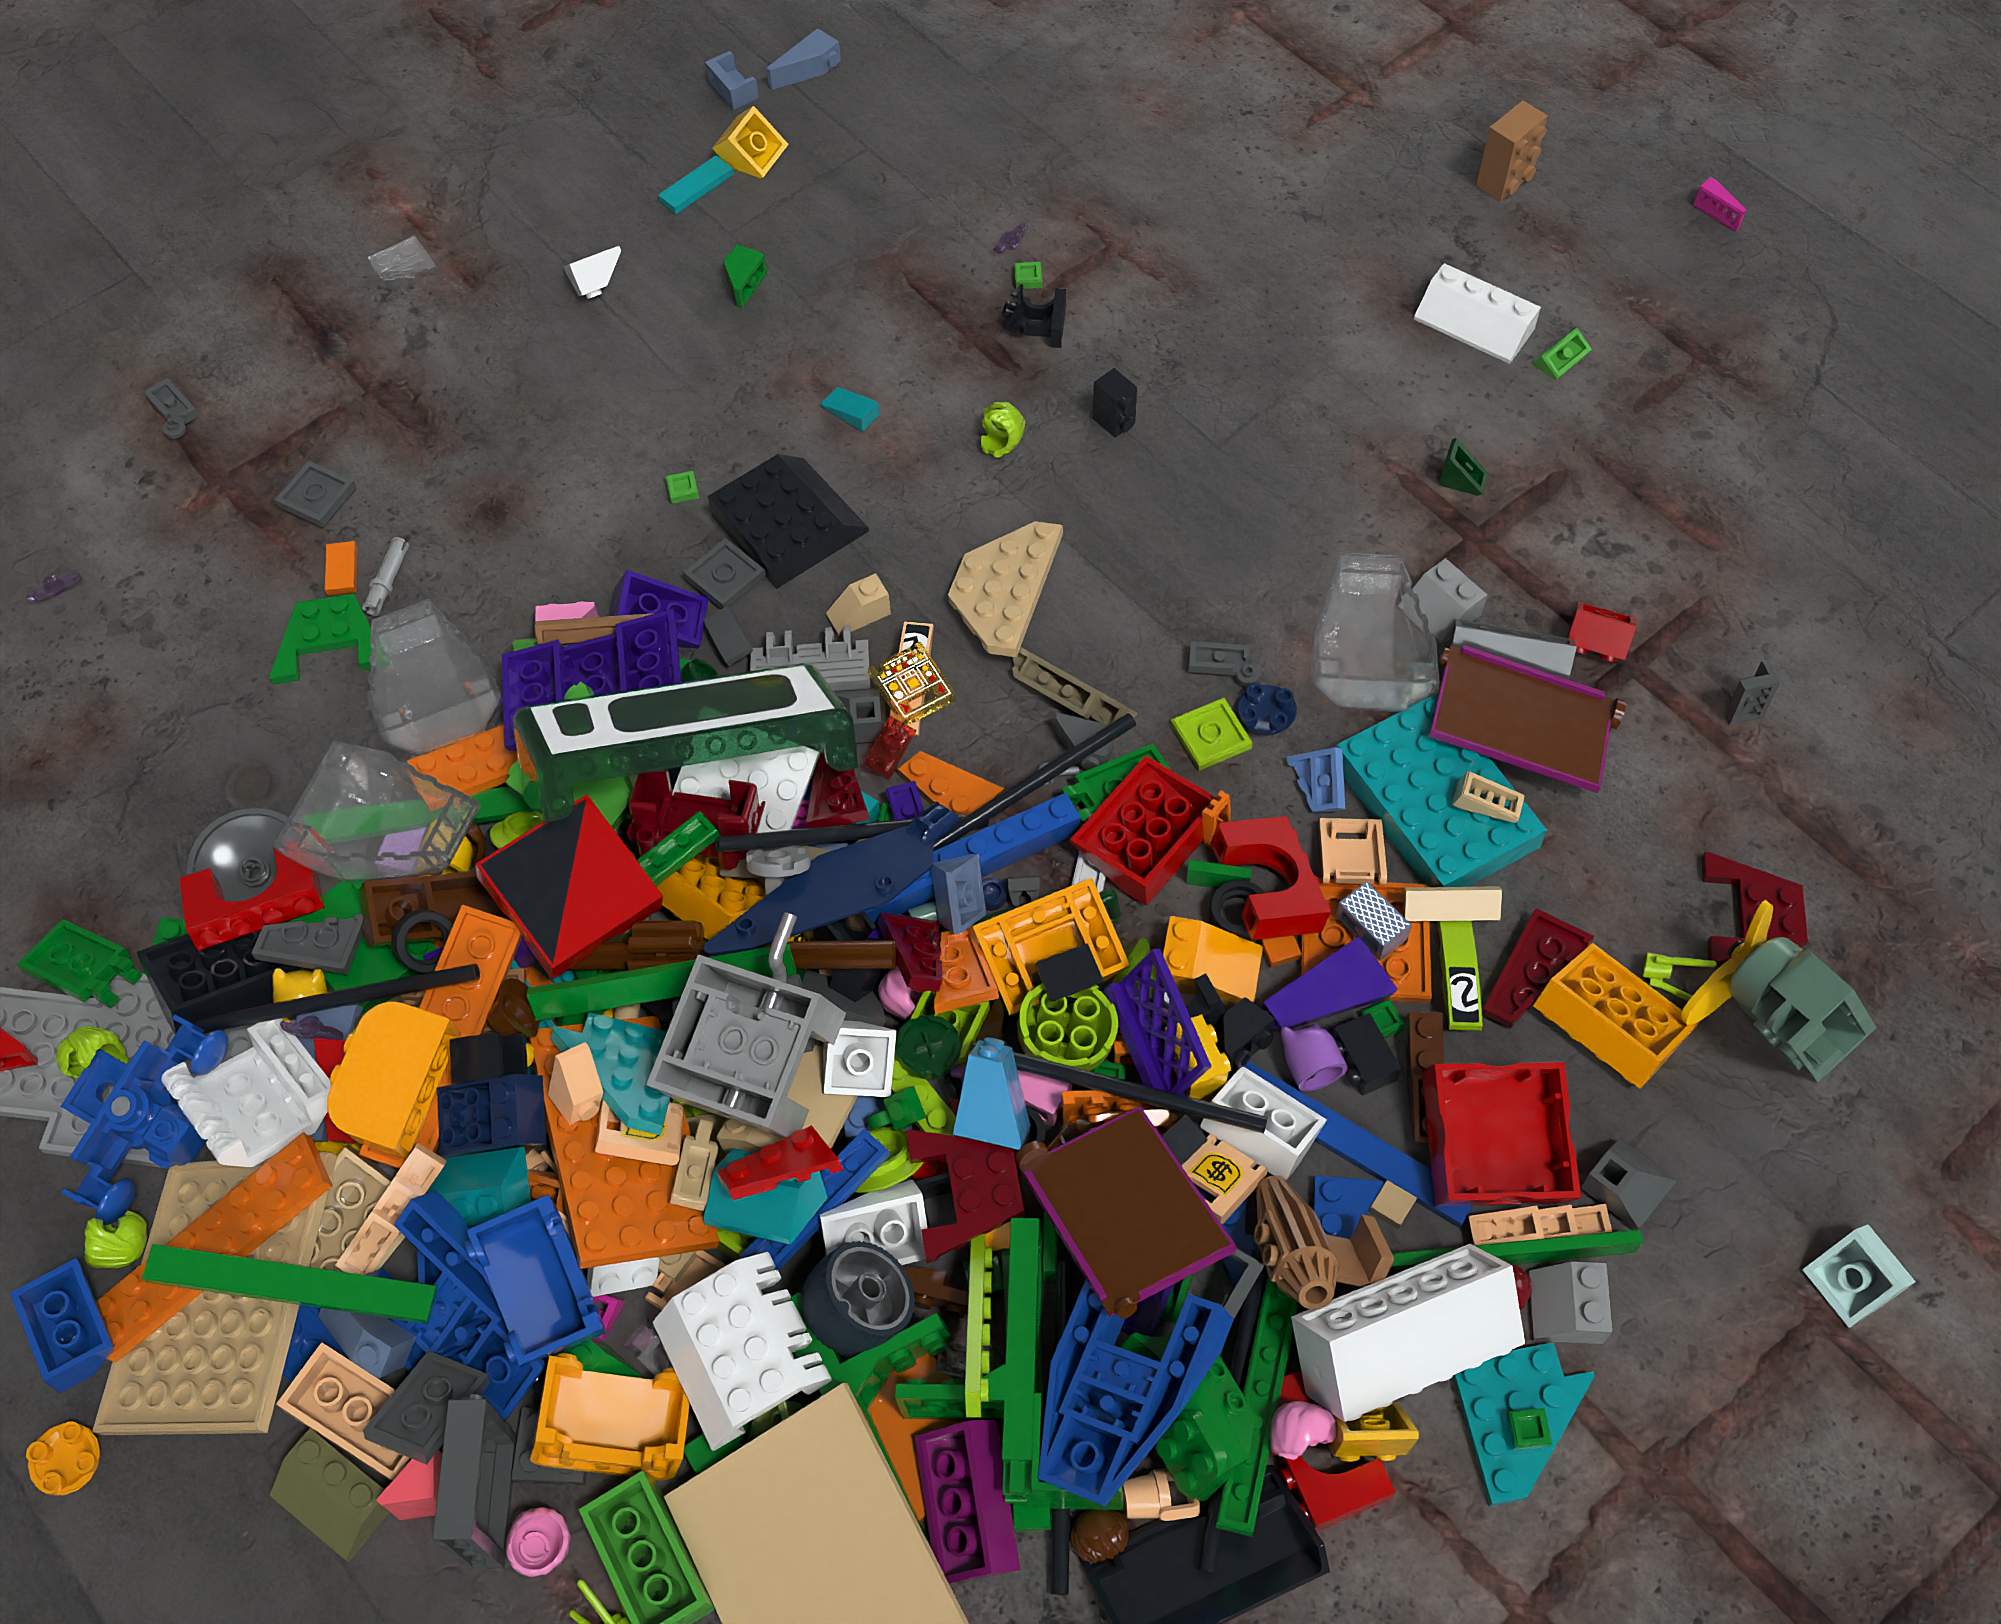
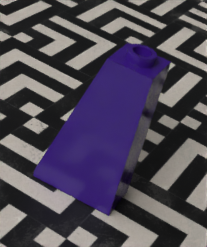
M1358 936L1265 1000L1261 1007L1275 1019L1274 1028L1276 1027L1280 1032L1282 1027L1298 1028L1387 999L1394 995L1398 988L1360 936Z

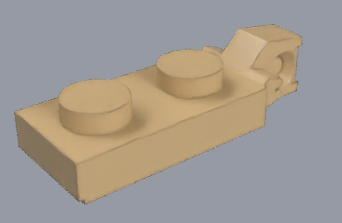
M700 1119L695 1136L687 1135L684 1139L669 1203L704 1211L718 1151L717 1142L709 1141L713 1122Z

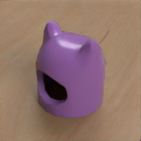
M1317 1024L1297 1031H1293L1289 1027L1281 1028L1285 1061L1299 1090L1313 1091L1335 1082L1345 1074L1348 1066L1335 1039L1326 1029H1322Z

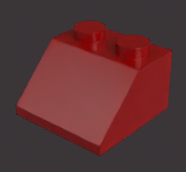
M1577 602L1567 638L1575 639L1576 652L1588 654L1590 650L1601 653L1600 658L1607 661L1617 662L1618 658L1625 660L1636 629V617Z

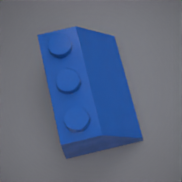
M78 1258L10 1292L39 1371L46 1384L62 1393L95 1375L114 1349V1345Z

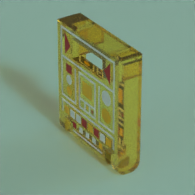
M921 642L915 644L917 653H914L911 647H908L879 662L878 667L881 670L879 673L874 666L868 668L871 679L903 728L956 701L955 692ZM932 690L934 691V699L912 709L909 702Z

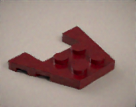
M1704 852L1701 857L1703 882L1733 884L1737 886L1741 938L1709 937L1707 941L1708 959L1717 963L1716 967L1721 966L1722 963L1727 962L1731 958L1728 955V950L1732 944L1738 940L1745 942L1752 919L1764 900H1767L1773 906L1766 942L1776 937H1786L1800 948L1805 947L1808 942L1803 885L1717 854Z
M906 1130L911 1164L943 1158L947 1159L957 1218L956 1224L921 1230L927 1264L935 1262L940 1256L953 1249L957 1250L965 1246L968 1241L982 1234L986 1235L1010 1222L1011 1218H1018L1024 1214L1013 1148L966 1137Z

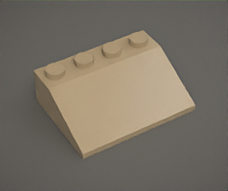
M814 1045L813 1051L803 1053L787 1097L809 1110L802 1129L812 1125L831 1149L858 1095L823 1093V1048ZM728 1118L716 1137L726 1155L733 1148L755 1153L764 1146L784 1139L742 1124L735 1119Z
M350 1144L345 1146L336 1159L331 1179L333 1186L328 1191L309 1266L312 1268L344 1272L335 1267V1264L393 1180L371 1160L358 1155L359 1151ZM401 1232L398 1234L394 1242L391 1244V1246L389 1247L383 1258L380 1260L374 1271L382 1267V1265L386 1262V1260L390 1257V1255L394 1252V1250L405 1238V1236Z

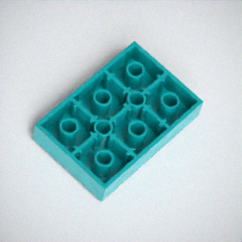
M1438 693L1342 741L1336 747L1341 748L1343 753L1344 780L1374 819H1382L1384 833L1423 884H1428L1429 887H1469L1539 849L1547 829L1525 801H1523L1517 823L1463 810L1452 805L1457 783L1467 771L1514 791L1516 790L1489 756L1429 737ZM1481 794L1480 797L1484 799L1485 794ZM1494 797L1492 803L1497 804L1498 798ZM1506 800L1504 808L1509 810L1511 801Z

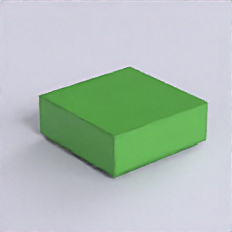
M1041 262L1014 263L1016 289H1018L1020 284H1023V289L1042 288Z
M693 471L666 476L672 504L699 498Z

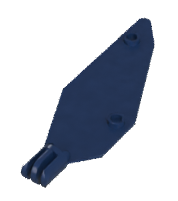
M936 801L907 826L817 856L811 861V866L807 871L791 876L704 944V952L708 955L752 950L772 944L784 912L797 917L790 937L889 903L932 868L934 843L959 823L960 818L958 814Z

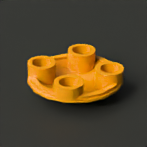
M73 1421L50 1428L37 1441L30 1444L26 1451V1458L29 1461L30 1479L39 1490L49 1495H67L79 1490L92 1478L98 1467L101 1453L98 1439L89 1428Z

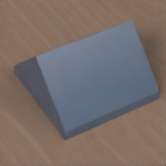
M970 854L933 863L931 871L939 924L953 934H961L987 915L978 854Z

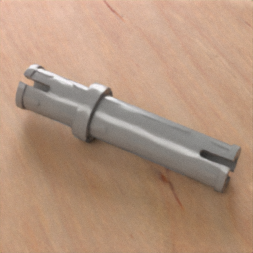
M392 538L376 577L369 583L370 590L362 605V610H367L366 613L369 615L378 616L386 597L392 593L393 581L410 546L408 542L404 544L405 540L402 538Z

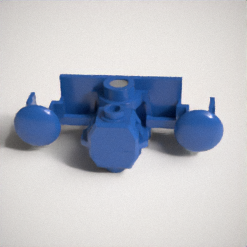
M174 1014L172 1019L182 1025L167 1049L144 1040L129 1065L104 1050L98 1049L90 1065L83 1070L60 1106L90 1123V1126L69 1158L87 1164L91 1168L76 1192L64 1188L61 1193L79 1204L93 1207L97 1210L96 1219H102L103 1225H110L118 1221V1218L129 1210L135 1197V1185L130 1179H123L115 1184L110 1182L130 1148L137 1150L147 1149L149 1151V1160L163 1169H168L175 1165L182 1166L194 1161L206 1140L200 1137L182 1109L177 1105L176 1099L172 1097L164 1086L161 1077L168 1069L185 1062L187 1058L192 1060L191 1071L193 1074L202 1076L213 1071L222 1062L228 1049V1037L224 1031L216 1030L206 1036L203 1034L204 1029ZM109 1085H113V1090L104 1102L102 1099L104 1089Z

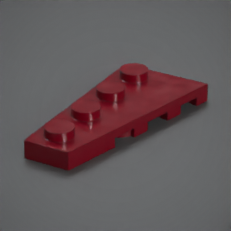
M847 748L820 753L812 783L806 821L808 828L847 825L871 820Z

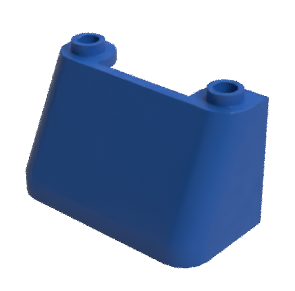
M549 1194L467 1230L470 1240L464 1243L472 1262L479 1260L483 1266L509 1332V1341L503 1344L511 1363L517 1361L519 1366L523 1367L607 1333L582 1269H579L576 1253L559 1211Z

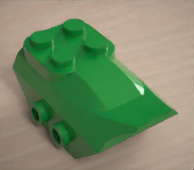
M1173 1331L1164 1336H1146L1135 1332L1120 1348L1161 1362ZM1220 1355L1181 1413L1157 1441L1156 1445L1157 1452L1163 1459L1179 1491L1186 1497L1191 1499L1198 1498L1199 1501H1207L1249 1459L1256 1418L1255 1413Z

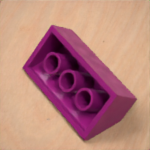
M996 1420L965 1421L916 1435L915 1441L931 1549L948 1583L954 1584L1020 1571L1010 1503H1005V1495H1003L1004 1465Z

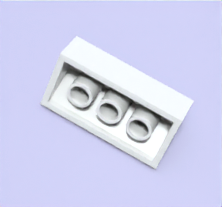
M1444 263L1432 278L1416 311L1414 320L1510 364L1534 331L1541 307Z

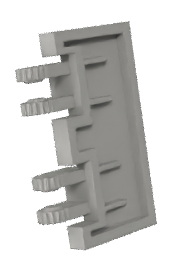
M843 626L842 636L844 642H833L834 632L832 627L825 628L826 652H823L822 643L797 645V654H793L792 630L785 631V646L776 647L774 633L767 632V656H764L763 647L752 648L750 674L804 666L822 692L871 688L868 640H856V649L852 650L850 626ZM768 676L750 679L752 697L791 694L787 681L782 677Z

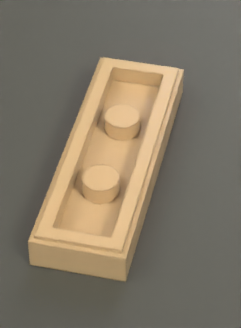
M1500 886L1405 887L1403 917L1407 921L1500 920L1502 889Z

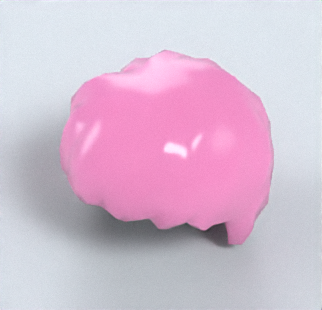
M897 964L895 969H890L883 976L878 986L879 999L883 1008L903 1021L910 1020L923 992H917L907 987Z
M1292 1401L1283 1404L1275 1411L1270 1423L1269 1438L1272 1452L1287 1459H1297L1298 1456L1305 1452L1308 1445L1315 1446L1319 1442L1327 1444V1442H1332L1337 1437V1425L1332 1413L1319 1405L1310 1404L1305 1401Z
M539 1507L521 1512L512 1522L506 1539V1555L510 1565L516 1572L530 1578L547 1575L555 1567L559 1566L569 1553V1544L572 1538L569 1533V1526L564 1517L554 1509Z

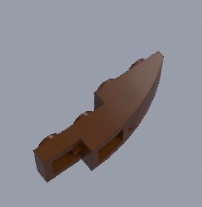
M1409 1012L1407 1014L1408 1047L1406 1049L1413 1140L1414 1142L1429 1143L1422 1071L1434 1064H1444L1442 1012Z
M903 1267L912 1282L915 1294V1307L924 1310H930L931 1307L944 1309L947 1315L955 1318L968 1316L969 1292L948 1287L946 1272L929 1268Z

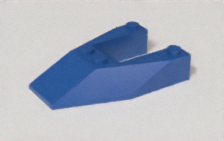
M437 1191L413 1198L394 1226L436 1265L442 1273L434 1283L438 1291L429 1324L388 1318L416 1336L404 1367L411 1372L429 1350L489 1374L490 1384L481 1396L490 1403L503 1420H506L546 1365L542 1359L520 1367L517 1361L514 1363L510 1362L503 1344L509 1341V1332L483 1266L479 1260L472 1262L468 1255L464 1242L470 1240L467 1233L469 1228L461 1214ZM383 1268L365 1274L366 1276L395 1280Z
M1085 1280L1051 1360L1038 1479L1105 1507L1181 1413L1221 1353L1234 1318L1222 1305L1188 1294L1161 1362L1114 1346L1125 1318H1119L1117 1314L1108 1317Z

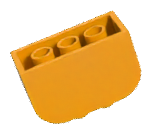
M386 1002L370 1009L360 1020L355 1033L351 1032L347 1037L344 1045V1052L346 1054L341 1065L335 1066L330 1077V1084L332 1086L327 1098V1109L333 1123L360 1144L407 1159L415 1146L437 1093V1088L440 1086L450 1062V1039L460 1038L461 1032L450 1019L404 1003Z

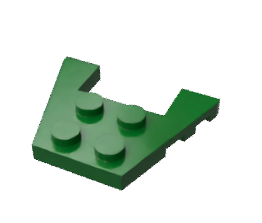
M354 593L296 602L270 672V680L273 685L299 681V656L316 652L358 646V662L361 670L388 666L387 659Z

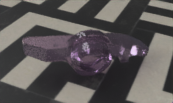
M1021 223L1013 231L1004 233L1002 241L995 246L993 251L1001 253L1006 249L1014 250L1018 248L1021 241L1020 236H1024L1028 225Z
M69 574L63 578L54 575L48 576L43 581V587L34 589L26 598L29 601H40L49 596H58L64 592L65 588L80 582L83 578L80 574Z
M307 1016L301 1019L299 1023L295 1019H292L291 1022L282 1020L279 1023L284 1031L296 1037L343 1040L344 1037L343 1032L331 1026H323V1023L316 1016Z

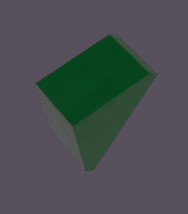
M1457 438L1452 439L1439 486L1476 496L1482 495L1489 473Z

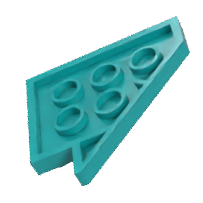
M1554 1342L1515 1349L1506 1355L1496 1356L1484 1361L1479 1367L1468 1368L1452 1376L1489 1507L1523 1501L1528 1497L1595 1377L1593 1371L1564 1377ZM1545 1408L1552 1445L1548 1448L1514 1451L1507 1413L1509 1411Z

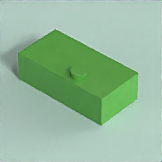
M642 1470L578 1509L631 1624H693L715 1610L654 1476Z

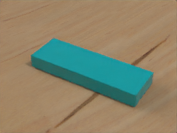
M716 155L658 194L659 202L677 214L733 176V168Z

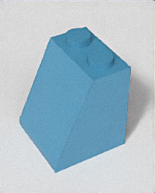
M985 1038L984 1041L979 1040L968 1056L953 1134L1020 1150L1028 1135L1030 1122L1012 1047L1004 1046L1002 1040L995 1038Z

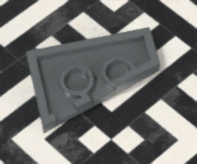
M363 913L355 914L354 918L338 920L337 917L325 918L324 922L305 924L303 921L263 925L252 955L255 960L309 969H321L322 971L348 975L364 935L362 930V923L364 922Z

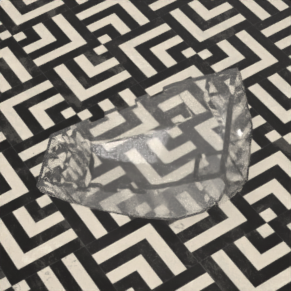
M1341 552L1324 608H1322L1319 622L1313 635L1309 662L1311 685L1338 709L1404 712L1439 689L1436 638L1433 633H1430L1426 614H1422L1419 607L1420 600L1417 593H1414L1412 590V581L1401 555Z
M429 599L372 619L370 639L372 654L369 657L371 673L368 675L370 691L367 692V700L384 744L417 755H427L485 733L503 701L485 655L480 650H476L473 643L467 637L464 638L458 628L453 623L450 624L446 616Z
M333 741L274 842L273 847L278 852L307 868L343 881H373L437 874L446 869L452 861L481 805L477 800L451 786L439 783L436 778L428 774H422L408 763L396 760L393 755L385 751Z

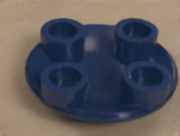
M1250 684L1237 703V716L1242 725L1252 732L1263 735L1277 734L1286 730L1294 722L1297 714L1293 692L1290 689L1272 685Z

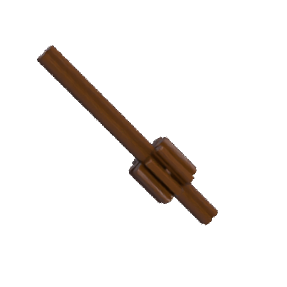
M695 920L636 921L631 928L632 937L628 938V942H604L590 956L571 967L570 970L630 971L695 960L698 955L713 957L731 953L708 955L704 952V944L707 940H703L705 929L701 922ZM893 940L787 942V944H790L796 969L896 968L897 949L896 942ZM769 944V945H766V946H763V947H760V948L771 947L772 944Z

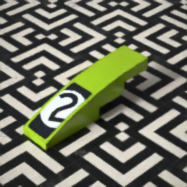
M1437 921L1441 944L1439 956L1443 974L1441 987L1449 1030L1482 1031L1481 993L1472 921Z

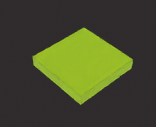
M1225 698L1171 719L1173 730L1198 771L1252 749L1253 743Z

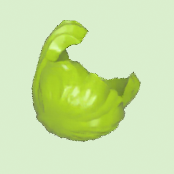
M994 402L986 407L982 413L984 417L982 419V426L987 435L981 436L980 446L986 454L990 453L994 457L1000 458L1004 454L1010 453L1020 442L1025 431V420L1020 411L1009 402Z
M82 1026L70 1032L58 1044L56 1052L59 1070L67 1077H74L76 1079L90 1065L98 1049L104 1050L126 1064L128 1063V1057L125 1047L113 1031L92 1026Z
M127 1210L123 1216L118 1218L117 1228H113L111 1225H103L102 1219L92 1218L88 1220L84 1232L86 1236L85 1262L94 1268H120L136 1262L143 1254L147 1245V1222L144 1217Z

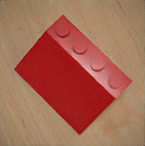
M1145 755L1073 835L1070 843L1122 891L1147 906L1204 841L1202 811L1206 807L1210 809V802L1213 799L1217 800V797Z

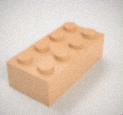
M321 1342L276 1405L285 1413L311 1428L314 1432L390 1482L396 1478L411 1460L407 1456L365 1440L363 1429L391 1397L395 1389Z

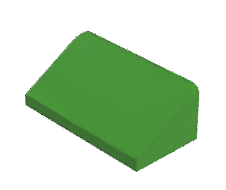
M1575 328L1559 338L1536 357L1532 363L1556 380L1592 349L1578 328Z

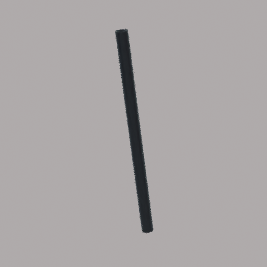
M1129 713L1125 714L960 819L956 826L934 843L933 851L955 842L1135 727L1136 722L1132 715Z
M970 813L958 814V816L962 819ZM914 818L716 837L715 844L717 852L722 853L868 839L907 826ZM989 820L981 824L977 828L987 827L989 824Z
M476 963L200 1017L196 1019L195 1025L204 1029V1033H209L216 1030L479 980L480 969Z
M972 1042L969 1054L971 1053L977 1042ZM1013 1051L1017 1070L1263 1134L1265 1132L1268 1119L1266 1116Z
M1258 1249L1252 1250L1251 1256L1263 1263L1260 1251ZM1265 1265L1242 1304L1231 1375L1242 1393L1244 1392L1256 1334L1266 1273ZM1224 1484L1209 1499L1198 1571L1207 1574H1216L1223 1529L1216 1528Z
M1059 1261L1056 1263L1055 1351L1073 1311L1074 1263L1070 1261ZM1052 1509L1051 1595H1069L1070 1509Z

